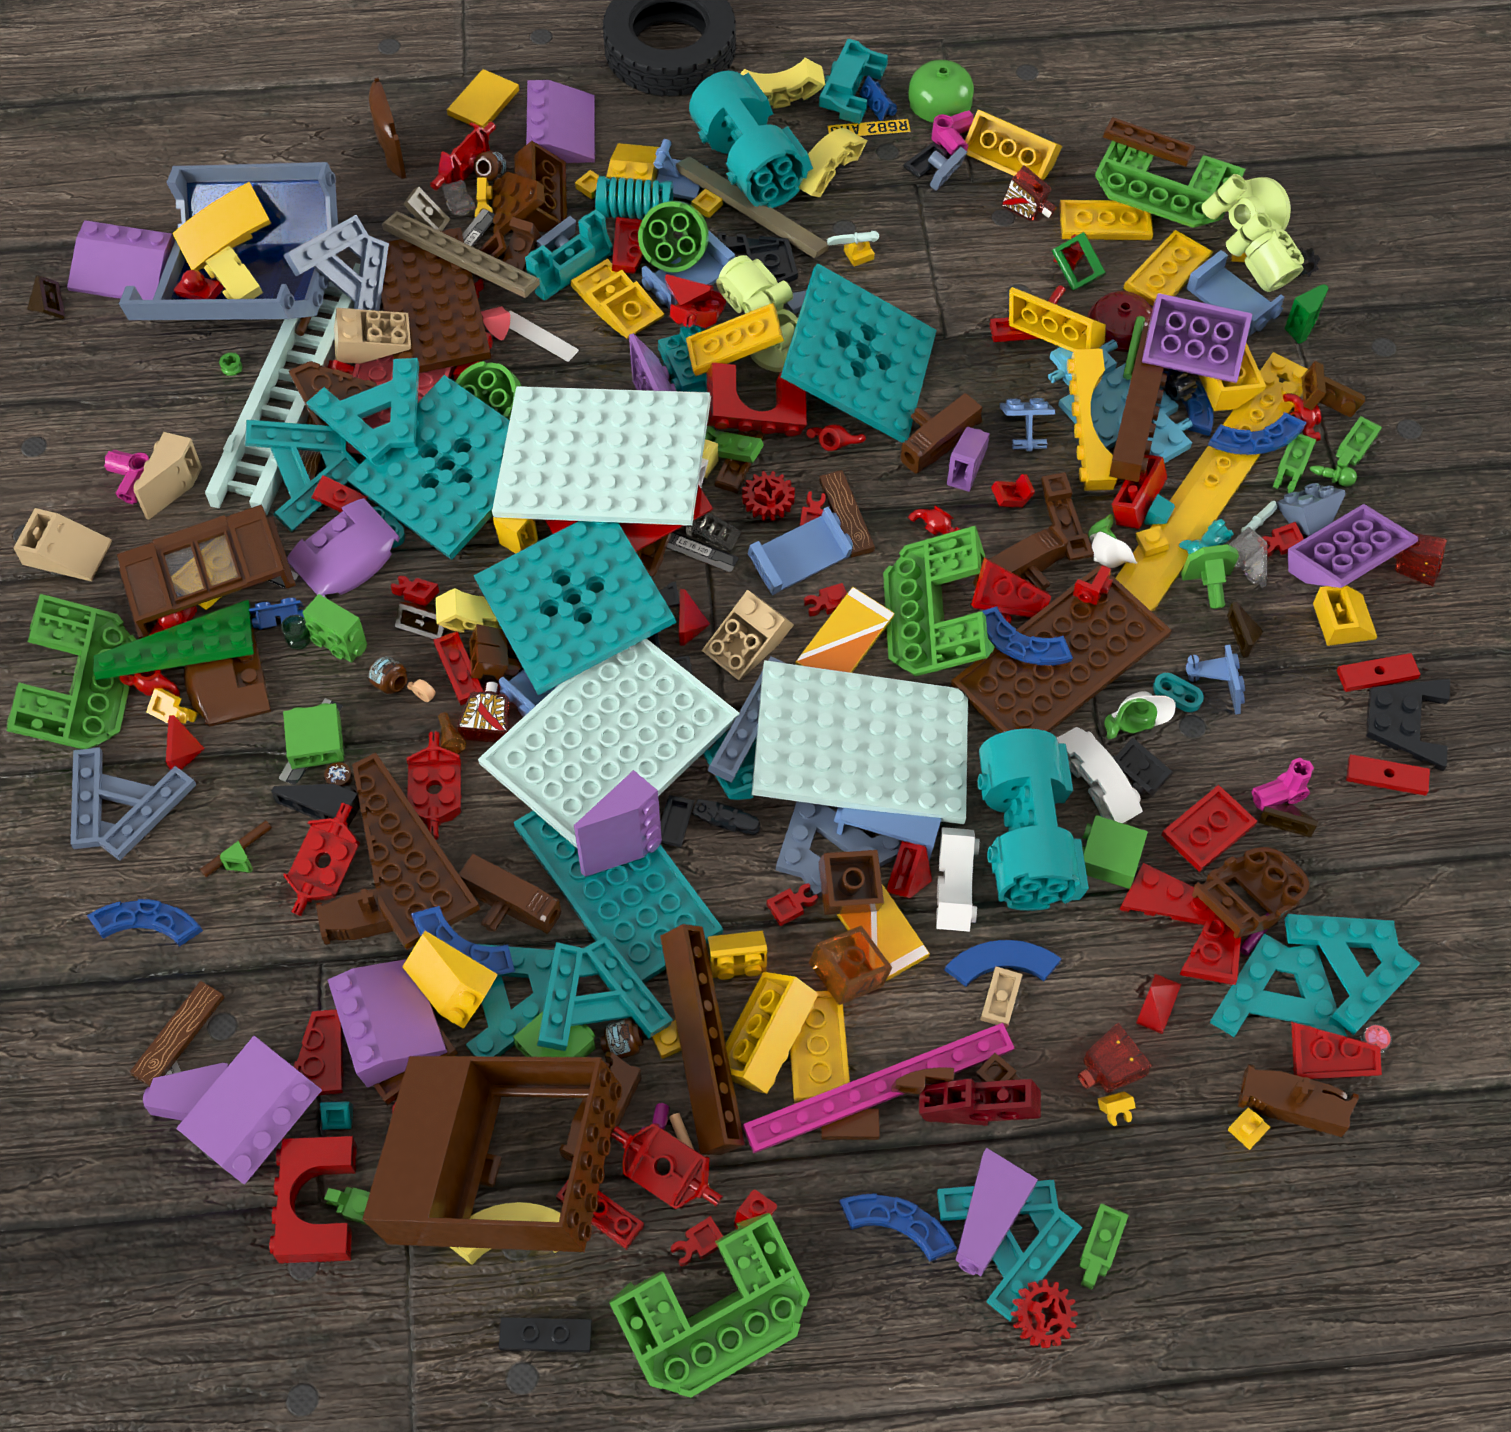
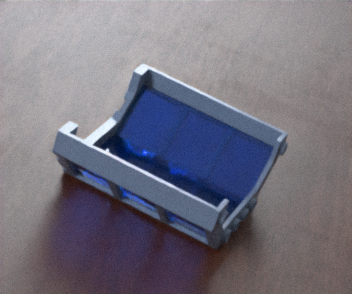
M328 162L173 166L166 183L176 199V209H181L182 224H178V228L211 203L250 182L271 224L251 233L252 239L234 247L233 250L254 277L263 293L255 299H227L223 294V291L226 289L223 288L216 299H188L177 296L174 288L181 281L183 274L187 270H191L175 240L153 300H143L135 286L125 287L119 305L128 320L293 319L317 316L319 307L323 303V295L325 289L328 288L329 280L314 267L295 276L283 255L338 225L336 177L334 172L331 171ZM204 268L198 270L203 274L204 278L211 279Z

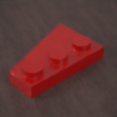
M616 217L612 271L619 272L623 270L624 273L634 274L644 258L638 242V231L642 220Z
M984 557L971 605L973 608L982 610L997 606L1001 613L1032 618L1049 605L1051 595Z
M1145 863L1142 864L1120 907L1121 911L1129 912L1130 910L1144 912V915L1154 916L1157 914L1169 916L1172 920L1201 925L1206 924L1212 912L1199 897L1194 898L1192 896L1194 887Z
M1213 911L1193 946L1186 963L1182 967L1180 975L1236 985L1241 937L1235 938L1233 936L1235 932Z
M337 1009L313 1011L301 1043L302 1048L299 1057L293 1067L322 1089L318 1096L343 1093V1029Z
M1291 1021L1294 1075L1310 1079L1382 1075L1380 1046Z

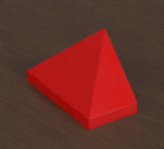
M668 274L665 276L666 286L680 306L712 298V289L709 285Z
M680 589L679 644L680 646H685L708 627L710 623L687 591Z
M169 715L166 763L170 770L175 766L182 770L205 748L174 715Z
M902 841L886 890L892 895L911 898L932 881L927 848L923 845Z
M1155 974L1136 1023L1163 1034L1181 984Z

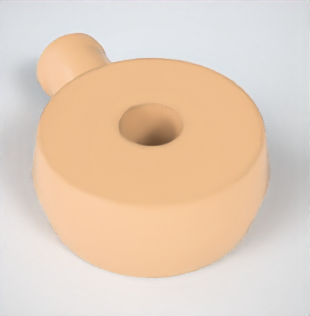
M419 679L416 682H409L407 684L408 690H412L418 698L425 702L431 701L436 694L433 687L424 680Z

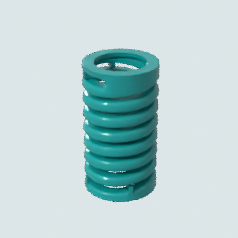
M599 176L597 180L595 209L606 218L612 216L615 219L616 217H629L631 219L638 218L643 220L647 212L654 206L667 201H673V181H663V183H660L658 180H654L651 200V180L646 179L642 203V179L636 180L634 200V179L629 178L627 180L626 202V180L624 177L619 178L617 202V178L611 177V179H608L606 176ZM660 189H662V190H661L660 201H659V191H660Z

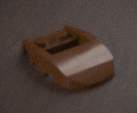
M1260 847L1245 851L1242 857L1235 858L1232 856L1226 859L1224 865L1219 869L1215 868L1208 874L1204 884L1201 885L1199 882L1195 884L1192 896L1194 898L1199 897L1235 932L1233 936L1240 938L1267 930L1299 905L1308 892L1309 880L1304 871L1287 855L1273 848ZM1234 879L1270 915L1258 916L1226 883Z

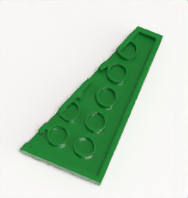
M249 599L94 655L93 672L95 679L99 680L254 654Z

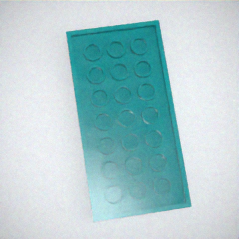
M531 811L513 822L518 833L594 940L597 941L606 936L643 983L666 970L661 935L682 924L703 927L707 944L709 936H718L723 933L722 926L661 844L654 852H648L643 858L585 877L581 874L578 849L536 812Z

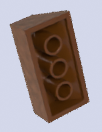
M530 141L514 155L515 174L543 184L544 203L523 220L533 223L538 232H548L567 218L566 162L537 143Z

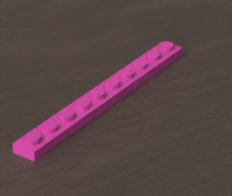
M1000 1023L745 1123L742 1127L754 1154L906 1094L891 1092V1086L896 1079L908 1073L928 1068L947 1067L954 1068V1074L986 1062L994 1053L1002 1056L1012 1052L1015 1048L1004 1024Z

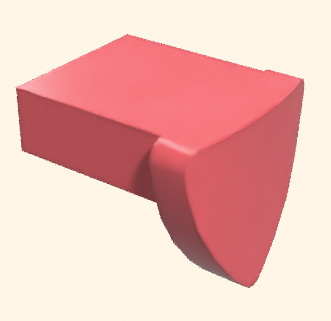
M502 306L481 311L483 323L487 330L499 340H504L510 326V313Z

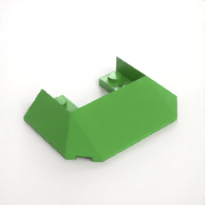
M1112 141L1095 176L1108 199L1195 228L1223 219L1226 212H1223L1217 219L1207 217L1202 210V204L1233 174L1243 177L1246 169L1203 155L1187 186L1147 172L1155 157L1154 155Z
M972 526L904 546L899 552V559L893 566L889 565L883 573L885 607L895 613L894 618L887 626L889 660L916 677L988 658L995 647L988 639L985 614L981 611L944 621L941 584L980 574L981 563L986 556L977 528Z
M44 594L39 595L29 629L28 642L78 655L70 694L67 695L18 682L12 708L7 719L6 731L80 749L93 748L119 734L129 686L123 684L119 676L96 680L93 672L94 655L136 640L123 626L124 622L118 614Z
M770 1213L736 1223L738 1229L715 1241L739 1290L686 1319L662 1271L635 1286L630 1282L609 1301L650 1386L673 1391L679 1395L691 1398L797 1337L801 1325L799 1324L804 1306L807 1305L810 1294Z

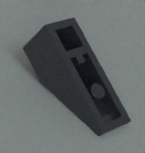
M336 784L274 786L271 790L276 803L317 820L333 819L336 817L341 803L352 806V809L345 821L348 823L347 827L350 826L360 809L358 794L349 786L341 787Z

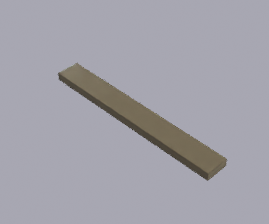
M690 156L676 163V168L681 175L703 189H707L719 196L724 202L781 238L789 239V243L811 257L817 258L828 251L829 245H827V242L773 208H769L767 205L754 206L738 186L732 185L730 181Z
M398 211L382 223L383 230L524 298L540 285L539 278Z

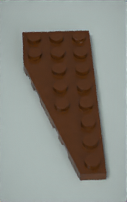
M375 752L352 764L378 904L404 948L408 950L415 946L421 937L411 913L440 906L445 920L449 926H452L479 911L478 902L377 753Z

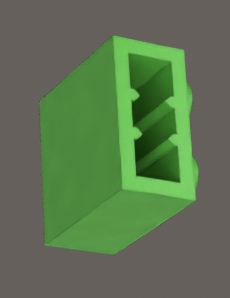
M318 594L303 611L306 621L305 625L311 636L310 639L318 647L324 646L329 649L338 659L344 658L352 663L357 656H361L367 646L360 619Z
M323 703L308 708L296 707L289 711H283L286 753L292 769L345 761L341 718L336 703Z
M1096 815L1093 825L1087 823L1083 839L1087 840L1086 847L1082 846L1087 876L1130 889L1148 831Z
M543 1012L513 1037L516 1048L525 1057H587L596 1049L594 1042L595 1034L586 1024L570 1027L566 1051L537 1046Z

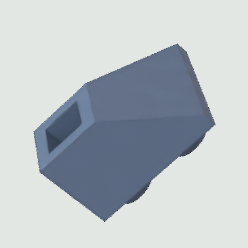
M1312 483L1305 486L1303 491L1284 495V499L1276 502L1277 508L1289 524L1296 522L1301 534L1312 535L1333 522L1344 499L1345 490Z

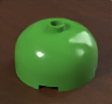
M933 60L927 62L915 71L910 80L908 91L910 108L920 118L933 123L934 118L941 114L953 116L968 110L970 111L974 94L973 81L966 69L953 61Z
M667 201L651 208L643 218L638 231L639 246L646 260L666 272H680L694 266L703 257L709 241L708 227L701 213L693 206L681 201ZM676 231L682 232V237L680 239L676 238ZM681 257V261H680L679 263H677V264H672V263H671L672 261H674V260H676L677 258Z
M478 362L465 369L455 381V383L510 420L516 387H522L518 378L506 367L499 363Z

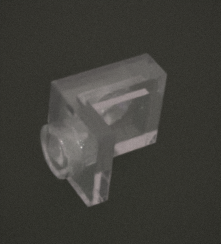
M463 180L442 187L447 207L454 215H466L470 210L476 209L474 200L467 193Z

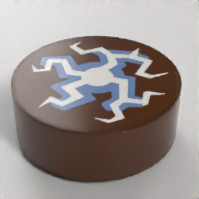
M333 763L325 770L324 777L327 784H336L341 787L350 785L352 773L349 766L345 763Z

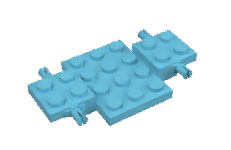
M1113 339L1099 348L1103 350L1105 371L1101 382L1095 388L1091 397L1093 427L1107 450L1116 445L1131 379L1123 378L1125 364L1116 368L1117 362L1108 354L1118 347ZM1059 347L1050 353V359L1058 368L1055 372L1048 374L1051 383H1055L1063 378V381L1069 386L1072 375L1067 372V360L1071 359L1072 351ZM1164 391L1161 404H1156V406L1160 407L1157 421L1152 420V423L1156 424L1154 437H1148V440L1152 441L1150 455L1161 456L1164 459V463L1191 448L1192 442L1183 431L1191 428L1192 422L1189 418H1186L1175 424L1168 417L1177 412L1179 405L1171 400ZM1069 394L1059 400L1058 406L1077 424L1076 416H1072L1074 395Z

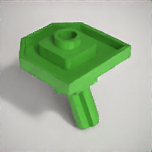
M1228 544L1203 547L1187 557L1181 572L1182 581L1202 578L1203 585H1207L1209 604L1212 609L1225 606L1222 583L1226 582L1225 575H1231L1239 557L1238 550Z

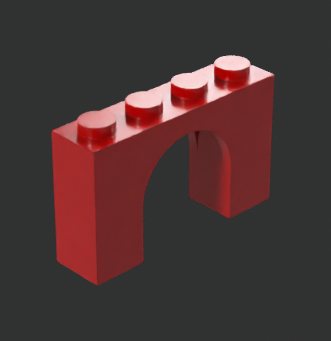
M712 362L707 371V392L711 396L707 426H715L717 429L735 428L743 432L755 430L762 431L765 434L785 433L787 436L800 435L807 425L806 391L781 378L780 373L776 379V407L769 411H756L747 407L737 394L736 365Z
M353 1136L282 1139L281 1149H277L276 1164L280 1167L279 1177H275L274 1193L278 1195L277 1206L272 1208V1223L276 1224L275 1235H271L269 1243L270 1253L273 1254L279 1263L351 1261L352 1230L348 1223H307L297 1217L295 1202L303 1185L314 1177L329 1174H356L357 1144Z

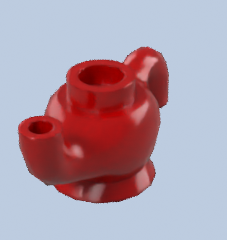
M1293 393L1283 394L1284 402L1289 401L1294 404V412H1291L1290 415L1307 422L1303 429V435L1316 439V442L1320 441V433L1313 430V427L1321 422V412L1318 405L1313 410L1304 407L1303 399Z
M836 424L828 425L824 429L812 427L807 430L809 438L819 435V442L827 451H835L849 444H859L866 440L864 434L853 436L844 427Z
M934 505L932 510L918 509L908 516L913 522L918 518H922L927 524L925 529L935 536L939 533L947 534L961 530L958 527L953 529L951 527V520L955 518Z
M161 669L136 673L135 675L119 676L123 684L128 686L134 685L147 696H152L155 688H162L177 697L180 696L178 687L161 674Z

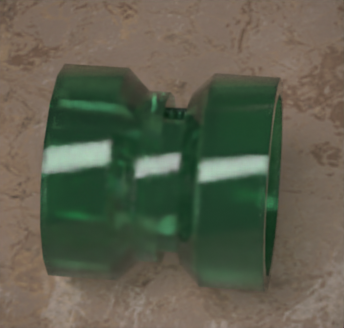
M290 615L281 624L286 643L292 649H303L311 641L309 630L305 625V618L300 615Z

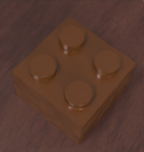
M878 850L823 853L818 863L824 915L879 911L884 904Z

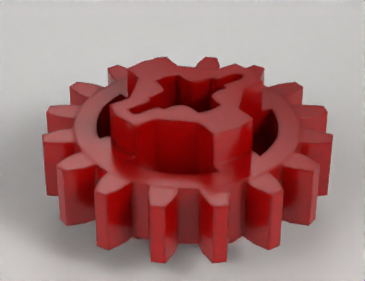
M762 471L761 477L754 474L753 481L746 480V487L742 488V504L746 505L747 512L753 510L754 518L762 515V520L765 521L766 517L770 516L771 520L774 521L775 515L783 518L784 511H791V505L795 503V488L791 487L790 480L784 481L783 474L776 477L775 471H772L770 475Z
M1047 1279L1039 1280L1038 1284L1035 1281L1027 1283L1028 1289L1022 1288L1018 1290L1022 1298L1013 1299L1012 1301L1018 1306L1017 1311L1011 1312V1315L1018 1317L1019 1320L1013 1325L1014 1328H1022L1021 1339L1031 1337L1030 1345L1038 1346L1039 1343L1042 1348H1050L1051 1343L1053 1346L1061 1345L1060 1338L1069 1339L1071 1337L1067 1329L1076 1328V1324L1071 1321V1317L1077 1316L1078 1312L1071 1311L1070 1308L1075 1303V1300L1066 1299L1069 1291L1067 1288L1058 1291V1282H1051L1048 1285ZM1043 1293V1296H1040L1038 1301L1031 1300L1035 1295ZM1042 1308H1044V1313L1047 1314V1319H1045V1315L1041 1313ZM1051 1326L1058 1327L1051 1334L1045 1335L1046 1332H1049Z

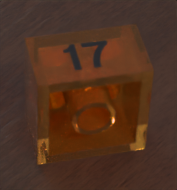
M862 925L817 943L809 960V964L838 1005L883 987L893 968Z

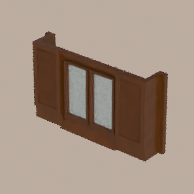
M262 504L229 516L223 515L153 539L151 543L117 554L120 574L139 639L149 636L147 622L281 576L286 589L296 586L273 516L267 517Z

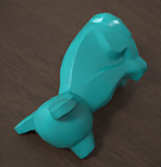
M1222 519L1214 520L1201 539L1194 541L1184 540L1179 543V547L1187 550L1188 555L1203 547L1223 545L1232 538L1234 533L1232 530L1227 529Z

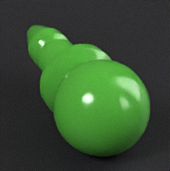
M1311 466L1309 468L1316 475L1332 478L1333 483L1338 482L1344 487L1353 485L1357 479L1356 472L1349 467L1341 469L1340 466H1336L1335 470L1328 467L1324 468L1323 466Z

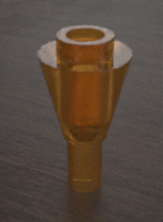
M441 713L438 715L441 725V747L460 754L465 749L466 742L451 724L448 713Z

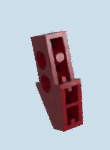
M963 1079L925 1085L924 1090L920 1093L919 1114L928 1122L988 1126L989 1121L1040 1119L1041 1090L1032 1079L976 1083L972 1079Z

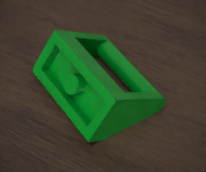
M1084 232L1052 250L1072 291L1107 275ZM1076 244H1080L1095 272L1078 282L1062 252Z
M1322 284L1294 299L1284 329L1298 344L1307 340L1318 319L1328 292L1327 285Z

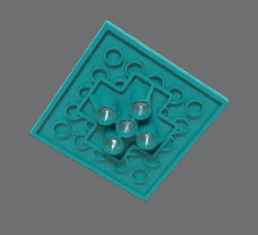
M817 264L813 268L780 377L903 443L909 438L913 423L911 415L917 407L937 330L824 266Z
M443 375L418 402L416 447L391 448L374 464L366 458L346 480L350 485L452 560L493 516L492 509L510 420Z
M578 521L474 575L477 584L538 695L677 623L618 522Z

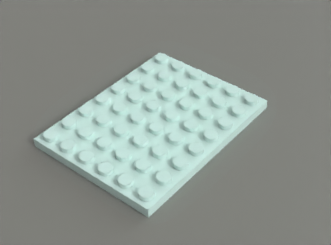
M516 387L492 509L493 516L496 518L692 525L711 402L710 393Z
M644 639L559 684L489 748L478 761L483 768L577 848L574 824L633 770L656 788L659 796L733 725L739 712L648 639Z
M764 660L752 795L842 808L941 818L942 822L964 824L966 820L968 698L958 688Z

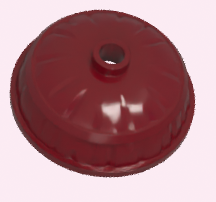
M1117 291L1101 297L1091 307L1087 317L1106 324L1104 344L1113 339L1118 345L1114 351L1128 352L1136 317H1144V326H1149L1152 308L1146 300L1137 294Z

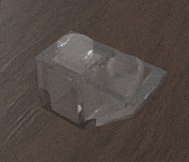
M1248 527L1229 544L1236 548L1239 554L1234 567H1240L1250 582L1253 584L1258 583L1263 588L1267 582V542L1251 527Z

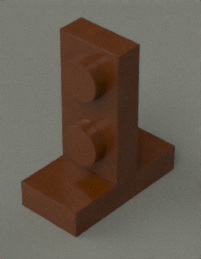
M512 217L509 226L513 231V235L503 262L525 272L527 268L525 257L534 250V247H537V240L541 238V235L533 223Z
M1317 361L1301 377L1304 407L1313 410L1318 403H1321L1351 418L1365 402V395L1325 377L1323 364Z

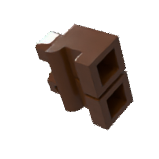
M476 624L469 640L471 678L481 679L483 674L493 675L499 681L504 675L516 676L520 669L519 659L508 657V655L516 656L503 630Z

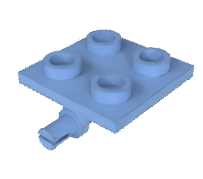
M664 139L661 147L656 151V159L653 163L654 167L659 170L657 180L660 183H663V181H673V197L693 200L698 196L701 187L678 172L676 163L681 160L671 158L669 153L671 141Z
M1031 398L1030 402H1021L1020 399H1007L1006 403H1000L1001 410L1007 416H1026V440L1013 439V450L1026 449L1027 451H1032L1033 449H1047V439L1032 438L1033 415L1055 414V409L1048 402H1044L1043 398Z
M1225 645V657L1199 662L1197 655H1193V659L1192 655H1190L1186 665L1189 680L1194 682L1195 676L1196 681L1199 680V677L1228 681L1235 715L1241 714V704L1245 703L1243 693L1245 685L1243 676H1239L1238 669H1240L1237 653L1232 654L1231 646Z

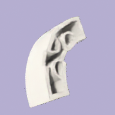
M1075 727L1057 737L1059 743L1066 744L1070 771L1077 778L1082 776L1091 788L1088 789V793L1095 802L1101 817L1124 823L1143 812L1139 803L1141 801L1139 793L1136 789L1132 788L1119 765L1091 732H1085Z
M945 827L941 829L939 871H943V876H938L937 905H939L936 910L937 929L970 932L971 923H976L977 906H972L973 856L979 853L980 840L975 839L974 830Z

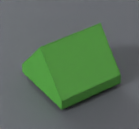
M239 841L220 855L226 870L249 873L253 870Z

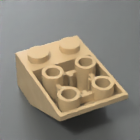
M336 308L334 324L336 360L343 363L361 364L411 349L408 313Z
M163 432L160 440L155 443L154 451L150 459L145 462L144 471L140 479H137L134 484V493L146 519H151L193 487L202 466L191 438Z
M35 508L17 540L14 550L22 565L92 581L112 540L58 513Z
M747 590L702 651L741 681L781 643L794 624L757 595Z

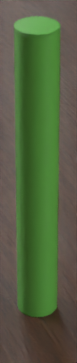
M1142 316L1136 317L1123 373V378L1127 380L1132 378L1145 318Z

